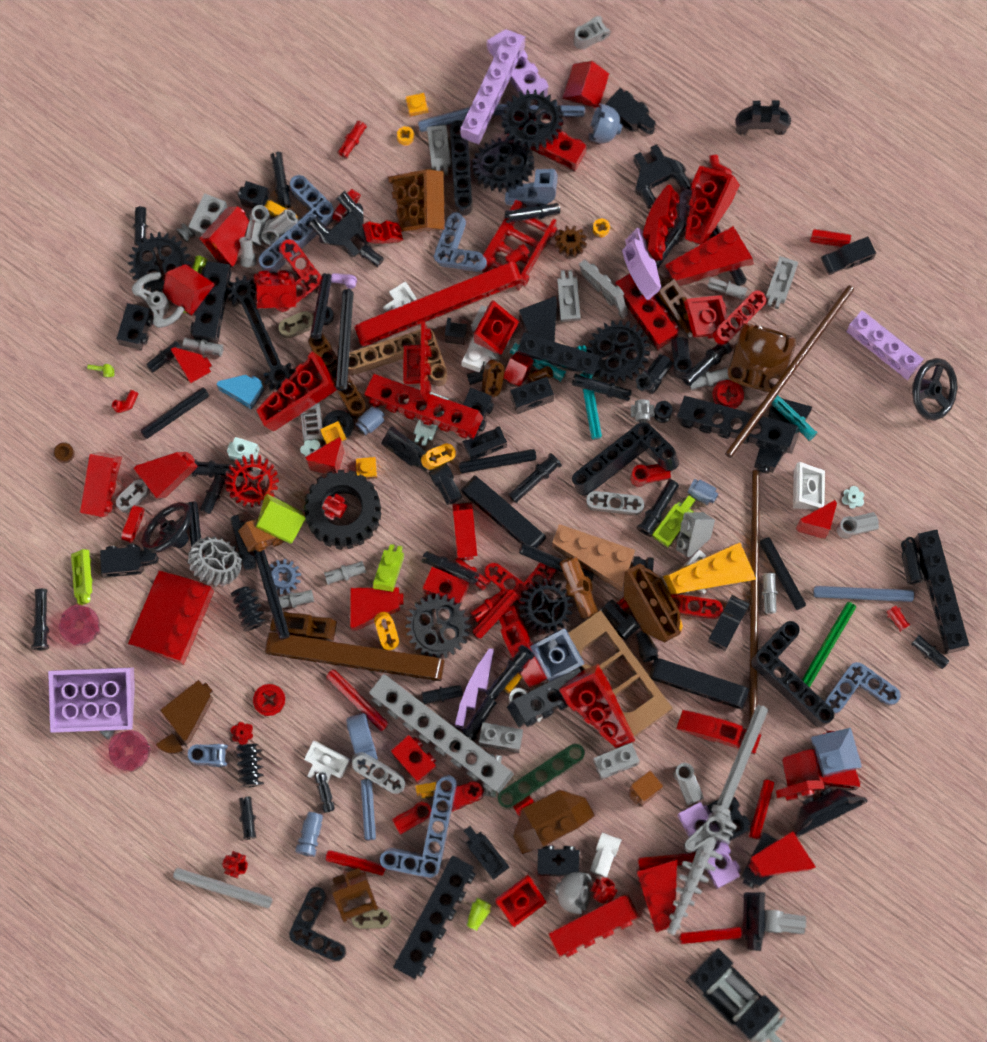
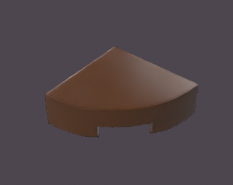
M173 733L155 744L161 751L169 754H179L184 751Z

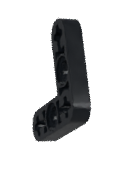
M312 887L308 891L289 933L290 939L295 944L332 961H341L347 953L345 946L312 930L326 900V893L322 888ZM320 891L322 899H317L315 902V906H318V909L315 910L311 906H306L307 902L310 904L313 902L314 898L311 894ZM305 910H311L314 914L313 919L309 922L304 921L302 918V913ZM302 929V934L308 937L309 933L313 934L308 941V946L304 945L306 940L299 938L298 941L295 940V931L299 932ZM320 937L323 939L324 945L321 949H314L312 941ZM328 941L332 942L329 946L334 949L338 946L341 947L340 951L343 952L341 956L337 955L334 958V953L327 950V954L323 953L327 948Z

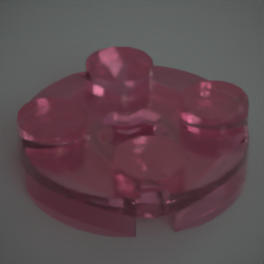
M74 605L63 612L59 623V631L61 636L72 645H87L100 633L99 617L91 608ZM77 621L85 623L82 630H75L74 627L77 626Z
M137 731L119 732L109 743L110 760L120 770L134 772L143 767L149 759L151 748L147 739ZM126 746L129 748L134 746L133 755L125 756L126 751L124 749Z

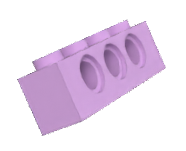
M506 29L487 40V49L493 58L507 32ZM523 50L517 65H521L523 68H515L509 81L518 93L521 92L523 95H526V90L528 89L530 94H533L536 89L538 95L544 91V97L548 95V83L544 78H540L537 67L534 63L530 64L527 59L528 56L525 50ZM532 80L533 83L527 84L525 81Z
M861 311L855 317L846 331L906 380H909L924 360L864 311Z
M700 802L680 812L677 816L690 838L697 831L695 823L698 821L705 823L711 813L706 805L703 806ZM716 823L709 824L710 831L714 833L719 832ZM719 841L716 842L714 851L723 856L722 859L725 860L726 866L723 869L717 868L715 865L716 858L710 857L708 863L716 867L715 871L707 870L716 889L740 877L739 872H741L736 860L732 862L729 856L731 853L729 846Z

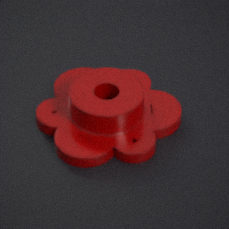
M239 722L238 726H232L233 741H238L240 745L247 744L248 740L253 738L251 733L253 726L244 722Z

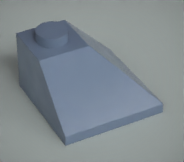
M565 628L536 641L530 646L549 682L585 664Z
M851 727L811 737L822 777L862 768Z

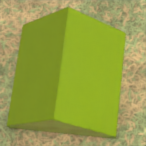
M266 494L256 528L292 544L306 517L302 510Z

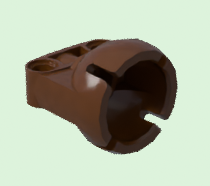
M744 323L740 329L727 373L729 379L750 388L770 392L772 388L769 385V381L773 378L779 380L790 365L796 346V338L791 335L786 336L785 333ZM734 367H739L742 370L740 377L732 375L731 370Z

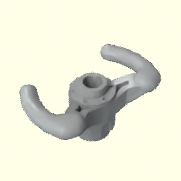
M156 272L138 279L132 286V292L146 301L154 313L153 324L158 328H162L178 320L184 312V308L179 306L170 317L163 319V316L170 308L166 295L158 291L152 293L142 288L145 283L161 278V274Z

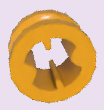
M407 126L399 128L397 131V141L403 146L410 145L414 140V131ZM409 133V138L405 137L402 139V134L406 135Z
M603 218L597 219L592 227L593 234L599 238L607 236L610 230L609 222ZM603 224L605 226L604 229H606V231H598V227L596 226H601Z

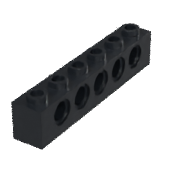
M684 395L677 419L681 426L692 429L694 427L706 434L713 432L724 439H729V437L736 439L753 414ZM698 414H705L703 418L696 419ZM762 416L743 444H748L749 442L756 444L761 449H767L768 447L775 449L774 451L780 454H792L800 432L797 425ZM716 419H723L720 424H714ZM735 424H742L739 429H733ZM754 429H761L758 434H752ZM773 434H780L778 439H770Z
M938 530L918 533L914 540L920 554L925 582L945 654L963 651L969 646Z
M452 855L393 966L394 969L415 980L417 977L422 978L427 968L424 965L427 958L432 959L437 949L434 947L437 939L442 940L447 930L444 928L447 920L451 922L457 910L454 907L457 901L461 903L465 897L466 891H464L466 884L471 885L475 878L474 866ZM453 876H458L462 880L458 887L450 885V879ZM445 894L450 895L452 898L451 903L447 906L440 903L441 896ZM432 914H441L442 920L439 924L431 923L430 917ZM426 931L432 934L431 941L423 943L420 940L421 934ZM414 950H419L422 953V958L418 962H414L410 958Z

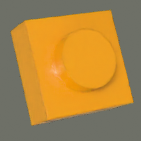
M424 93L405 96L410 117L428 113Z
M339 421L320 429L326 444L338 437L342 441L347 440Z
M376 457L356 458L357 475L362 474L366 479L377 478Z
M436 782L415 785L417 796L422 798L433 797V793L436 790Z

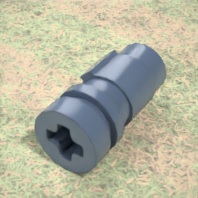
M307 812L306 820H304L301 830V838H298L299 844L296 846V853L315 857L317 851L315 847H318L317 839L322 827L323 815Z

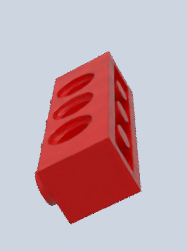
M519 116L516 117L515 120L521 121L523 120V118ZM564 131L558 133V139L553 138L552 145L546 142V148L539 145V150H536L535 146H532V151L573 171L577 170L586 153V144L578 138L573 139L569 137ZM567 146L569 150L563 151L560 148Z
M630 273L615 282V287L619 286L624 293L625 305L657 350H660L671 343L672 339L678 337L679 328L673 320H669L665 307L657 303L656 295H653L649 300L643 294L635 297L632 292L639 291L641 293ZM649 306L653 311L645 312L643 308ZM661 322L664 326L657 328L654 326V323Z

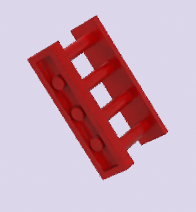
M516 199L510 210L522 209L523 203ZM504 218L483 254L487 264L481 272L485 273L488 268L495 269L503 265L496 261L495 256L498 252L508 255L514 250L505 245L504 242L507 236H513L536 248L531 258L524 257L519 260L526 264L521 273L523 281L516 285V290L520 291L522 286L525 287L530 279L528 275L550 237L554 238L558 231L556 227L557 220L554 218L550 225L535 218L522 220L545 232L540 242L516 230L513 226L515 222L507 223L506 220L508 219Z

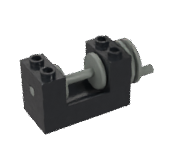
M719 948L714 950L685 980L745 1041L766 1042L769 1039L771 1042H783L775 1034L786 1021L785 1017L779 1018L781 1015L780 1009L765 994L761 995L732 966L733 962Z

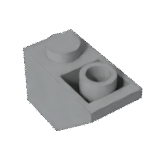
M684 512L676 550L686 557H691L711 539L715 519L704 512Z

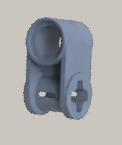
M193 745L188 750V758L194 765L226 767L225 752L228 749V745ZM196 750L203 752V756L199 760L192 758Z

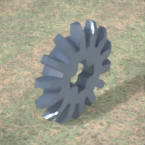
M287 559L283 560V564L276 560L277 566H274L272 563L269 565L273 569L271 574L276 591L280 589V594L283 595V591L286 589L289 594L291 593L289 588L292 587L296 590L297 587L294 583L301 582V580L296 579V577L301 576V573L295 572L299 567L293 568V561L288 565ZM287 572L288 580L280 582L279 573L285 574Z

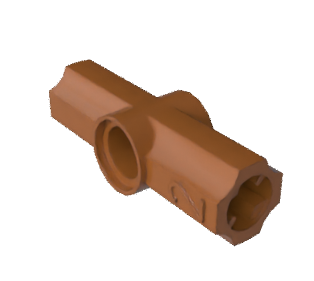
M573 556L562 560L560 565L567 580L566 589L568 596L574 598L581 618L585 619L593 616L598 610L591 594V580L584 576L577 557Z

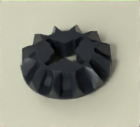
M334 410L328 413L323 420L322 428L340 419L341 425L344 426L342 429L346 438L352 434L354 422L350 414L343 410Z

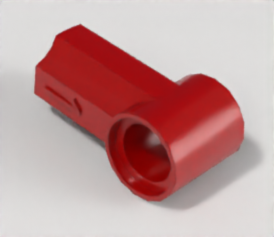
M658 463L646 466L637 465L633 468L630 475V481L636 487L671 479V471L664 470ZM640 472L645 478L638 479L635 473Z
M419 802L414 807L394 817L392 820L400 835L423 822L429 821L432 807L426 802ZM426 806L429 810L428 815L420 817L418 814L419 809Z

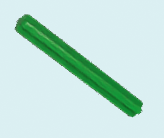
M848 601L804 674L802 681L809 687L812 685L854 613L856 605Z

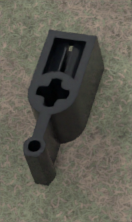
M869 236L842 246L835 252L823 255L821 260L828 275H832L840 270H847L873 260L876 251Z
M731 595L708 639V643L726 651L750 604Z

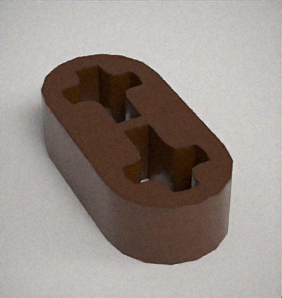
M490 360L484 367L481 390L483 393L491 395L492 398L497 397L502 389L504 366L499 361Z

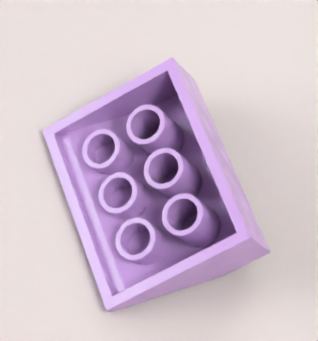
M134 667L48 671L50 732L133 729Z

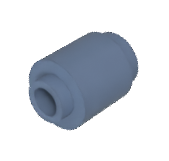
M370 407L357 419L358 422L355 425L366 436L384 422L383 417L385 415L378 407L375 409Z
M694 479L687 492L691 494L692 498L707 506L709 503L713 504L718 496L717 488L701 479L699 481Z

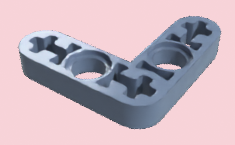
M460 213L450 214L434 253L435 261L442 267L474 272L482 271L486 267L487 260L480 252L457 249L466 226V220ZM454 236L451 243H446L448 237ZM464 255V260L461 263H456L457 258Z
M856 662L847 669L825 702L831 706L829 701L833 702L838 695L842 697L837 703L839 708L835 707L833 709L834 714H837L843 709L858 686H860L882 703L892 706L899 701L900 691L862 663ZM852 668L855 670L857 668H860V674H862V676L857 675L853 681L850 680L851 676L854 674ZM876 679L879 682V688L871 689L868 681ZM842 683L849 684L851 687L850 693H842L840 685ZM883 685L886 686L884 691H886L887 693H890L891 691L895 693V700L891 699L889 701L887 699L888 695L884 692H882L881 695L878 694V692L883 688Z

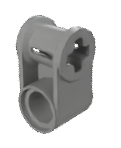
M601 16L594 17L589 22L576 28L574 45L578 49H587L591 45L603 41L611 34L610 29H607L603 24ZM579 36H585L586 39H581Z

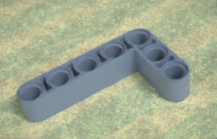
M302 175L292 177L290 187L292 194L309 212L260 255L259 264L262 271L275 273L287 263L282 254L278 252L279 245L283 240H293L294 236L300 235L302 236L301 239L294 241L302 249L317 236L312 228L307 227L308 223L316 216L325 227L334 220L332 219L334 213L333 205ZM298 184L304 185L301 189H296L295 187ZM311 197L317 198L314 202H309L308 199ZM324 210L330 211V213L327 215L321 214V212ZM285 244L287 248L286 252H290L293 256L296 255L291 250L293 245ZM266 261H273L270 266L264 265Z
M442 776L437 782L423 854L388 848L380 857V863L384 868L428 878L438 874L442 863L456 791V780L452 776ZM444 780L449 781L452 784V789L449 791L444 790L441 787V782ZM445 801L448 809L445 811L439 810L437 803ZM436 821L442 822L444 829L442 831L435 830L433 823ZM437 842L440 845V850L432 851L429 843ZM393 854L395 862L388 863L385 860V855ZM413 858L416 866L408 867L405 859ZM427 862L434 863L436 870L433 872L428 871L425 864Z

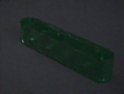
M571 744L502 790L498 795L499 806L504 810L513 809L516 804L526 797L532 796L580 764L584 759V748L579 744ZM571 750H579L581 756L578 759H573L569 754ZM555 761H562L564 768L562 770H555L552 765ZM544 772L547 775V779L539 782L535 777L536 774ZM522 783H526L530 786V790L527 793H521L518 787ZM504 795H511L513 802L505 805L501 799Z

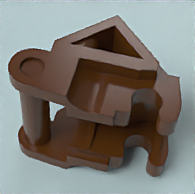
M359 868L347 873L344 870V874L332 878L334 884L330 885L343 923L348 922V919L371 910H379L365 872L361 873ZM359 896H363L364 899L370 898L371 900L369 903L344 912V908L348 906L349 900Z

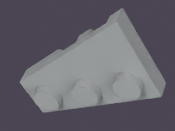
M584 259L579 263L582 275L597 292L602 290L607 303L610 306L614 304L618 309V315L622 319L628 315L622 289L619 286L615 287L612 285L608 276L605 274L601 275L593 263L589 264Z

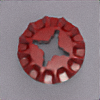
M723 380L715 386L712 396L715 404L737 409L744 400V391L740 384L732 380ZM728 388L730 395L734 396L730 398L729 403L727 402L726 397L723 396L726 394Z
M262 685L254 693V707L257 712L264 716H274L280 713L285 706V694L277 685ZM264 694L269 697H275L273 699L275 706L264 704L266 702Z

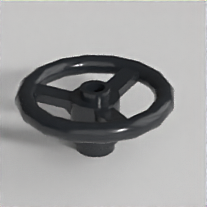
M933 358L926 361L919 368L912 384L913 403L917 412L924 419L936 421L945 417L952 409L956 400L958 390L957 376L953 367L946 360ZM936 366L930 379L924 378L926 372L931 367ZM943 369L949 378L950 390L948 399L941 394L942 385L939 380ZM925 398L935 399L942 408L935 413L928 412L921 400Z
M178 502L161 510L147 525L142 535L141 544L143 549L148 553L154 554L162 552L171 546L177 549L184 547L189 540L186 530L192 521L193 510L188 503ZM178 510H184L185 512L176 522L174 520L168 521L165 518ZM160 524L159 534L161 536L150 545V537L154 529Z

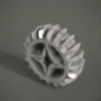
M208 536L204 539L200 538L192 545L188 553L189 570L194 571V576H199L200 581H206L207 585L213 583L214 587L218 584L223 587L235 580L241 570L242 559L239 558L240 552L235 551L236 546L231 547L230 541L226 543L223 541V538L218 540L215 536L212 538Z

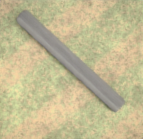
M176 868L173 874V878L258 906L270 908L272 904L271 897Z

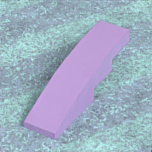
M489 649L467 684L459 706L455 723L456 728H464L467 709L475 711L478 692L487 691L494 653L493 649Z

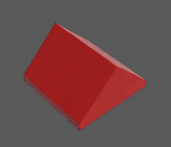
M593 61L573 64L562 99L593 108L600 107L599 104L602 101L610 74Z
M185 264L166 272L163 294L178 307L182 306L184 311L192 316L215 284Z
M491 300L473 334L474 343L498 355H502L519 321L497 302Z
M336 438L305 457L311 471L323 474L330 471L333 474L338 473L345 451L341 438Z
M836 500L801 518L796 530L800 533L826 539L832 526L837 506Z
M529 875L494 899L513 927H516L547 903Z

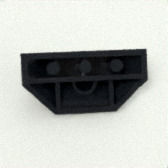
M829 788L820 793L821 797L815 800L811 797L802 802L803 806L798 810L792 832L798 838L868 802L867 799L839 788L835 790Z

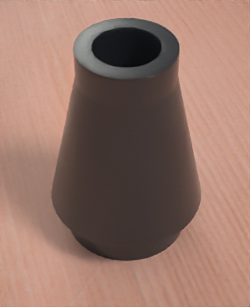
M643 631L638 632L636 637L640 658L644 662H650L654 658H658L659 650L650 636Z

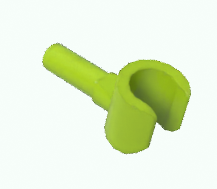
M88 364L87 369L103 371L104 377H114L115 375L114 368L110 364H104L103 366Z

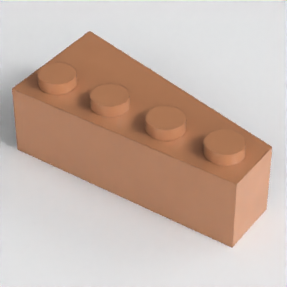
M559 524L552 542L553 549L567 558L577 557L579 564L584 569L593 572L601 580L622 592L624 571L630 569L635 554L634 549Z

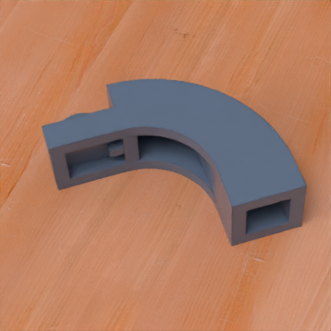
M536 169L535 181L523 184L522 187L517 184L516 190L510 187L509 192H506L505 203L513 205L517 199L523 205H526L527 208L535 207L537 204H549L556 197L558 181L556 170Z

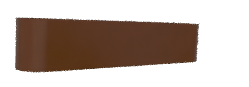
M323 334L320 339H312L310 335L308 342L311 351L320 356L322 360L327 356L333 358L328 363L324 362L329 373L333 376L337 369V355ZM317 340L323 342L320 346H314L313 343ZM348 375L347 388L351 389L352 392L344 395L342 393L343 390H337L336 393L350 416L358 419L366 412V406ZM354 405L362 406L359 411L352 410Z

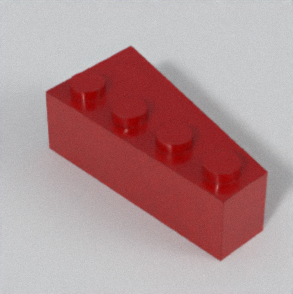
M732 226L669 262L665 267L670 277L675 279L680 287L700 281L706 277H714L723 272L754 265V262L736 229Z
M313 351L307 356L308 359L303 364H299L289 379L286 378L281 383L282 386L256 409L263 425L273 432L337 391L335 382L325 363Z
M625 895L554 930L548 935L559 957L565 955L568 958L578 953V948L584 946L586 949L596 944V939L600 937L606 939L615 934L614 930L620 927L622 930L633 925L632 921L640 918L630 896Z

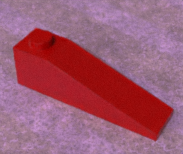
M699 166L691 185L692 197L689 202L690 213L687 219L686 241L699 245L707 241L731 205L740 186L734 175Z
M599 664L581 671L559 689L568 706L574 712L577 711L584 717V721L593 725L599 731V734L616 749L635 742L634 735Z

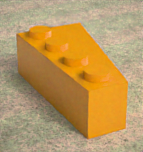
M740 542L729 545L663 576L670 594L756 580Z

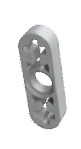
M592 491L588 494L586 500L588 508L593 511L639 515L644 509L643 499L636 495ZM594 496L598 497L599 501H604V497H608L606 507H603L604 502H598L597 505H593V502L590 500H593ZM613 498L619 499L621 501L620 507H611L609 504L610 500ZM624 499L627 500V504H633V501H637V504L641 505V507L633 510V506L626 505V509H623Z
M364 752L356 753L353 756L352 766L356 772L391 793L397 794L404 790L405 780L400 773ZM365 759V764L370 767L369 772H367L368 768L365 765L361 764L359 767L357 760L362 761ZM377 768L384 770V775L380 778L373 776V771ZM388 774H390L389 777L391 780L397 781L398 779L400 785H395L394 787H392V782L387 779Z

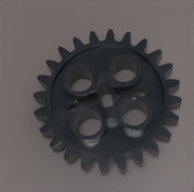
M527 89L526 95H523L521 92H519V98L513 95V102L507 101V107H503L504 114L501 115V120H503L502 127L505 128L504 135L509 134V141L514 139V146L521 143V149L527 145L529 151L532 146L539 150V145H542L544 148H546V142L552 145L553 138L558 139V133H562L561 126L564 125V120H562L564 114L560 112L561 105L556 106L557 99L551 101V94L544 97V91L538 95L536 89L533 94H530ZM532 105L538 106V108L534 110L530 109L529 107ZM519 116L523 118V120L521 121L515 120V118ZM549 119L550 122L543 123L542 120ZM533 130L536 133L533 135L527 134V131Z
M499 137L498 142L491 139L490 145L484 143L485 149L479 147V153L474 154L475 159L472 160V168L475 179H478V183L483 184L485 189L490 186L491 191L498 188L500 193L502 188H505L506 192H509L510 187L516 190V185L518 184L522 187V181L528 182V176H532V170H535L532 150L529 151L527 145L521 149V143L514 146V139L509 141L508 137H506L505 141H502L501 137Z
M158 232L157 237L150 233V239L143 236V243L136 241L139 247H132L135 254H129L133 261L128 262L129 266L134 267L129 270V273L136 274L132 278L133 281L152 271L161 274L158 265H156L158 261L154 251L155 247L158 248L161 261L165 262L162 264L165 276L170 266L192 265L190 261H186L191 255L184 254L188 248H181L183 242L180 240L176 243L175 235L169 239L168 233L162 237L160 232ZM166 247L172 249L169 256L162 255V250ZM145 253H152L153 258L151 261L146 262L143 260V255ZM161 276L158 280L149 281L144 284V289L148 290L150 288L152 293L156 290L163 293L165 280Z
M613 320L611 321V326L604 323L605 329L602 330L597 327L598 334L592 333L594 340H588V344L592 347L586 348L587 352L599 356L595 374L601 372V379L606 375L607 382L614 378L615 384H617L620 378L623 383H625L626 377H629L632 381L633 374L638 376L640 375L639 369L645 370L643 363H649V360L645 357L650 356V351L646 350L650 348V344L645 343L648 340L647 336L641 337L643 330L636 332L637 325L635 324L631 328L630 321L625 325L622 324V320H619L618 325H615ZM625 335L628 337V340L622 343L618 341V338ZM603 344L611 346L608 351H602L600 347ZM615 349H619L622 354L618 355V353H615ZM630 352H634L637 355L633 360H629L626 356ZM611 361L619 363L616 368H611L608 365Z
M437 593L434 599L433 595L429 594L428 601L422 597L420 598L422 604L415 602L416 609L411 608L409 610L413 616L406 617L407 620L411 621V623L405 625L406 628L411 629L406 635L413 636L410 643L416 642L415 650L421 647L422 655L429 652V657H432L435 653L437 658H441L443 653L444 657L448 658L449 651L452 655H455V648L458 650L463 648L460 642L464 644L468 642L464 636L471 634L466 631V629L471 627V624L466 623L470 616H464L467 609L461 610L462 602L456 605L454 603L455 597L448 600V594L441 598L440 593ZM432 609H435V610H436V617H435V614L433 613ZM441 609L449 611L450 617L448 619L442 617ZM422 614L430 616L431 621L429 624L422 621ZM436 623L442 624V628H440V630L439 628H435L434 625ZM447 628H451L455 631L454 638H450L447 636ZM428 633H432L435 635V643H431L428 641Z

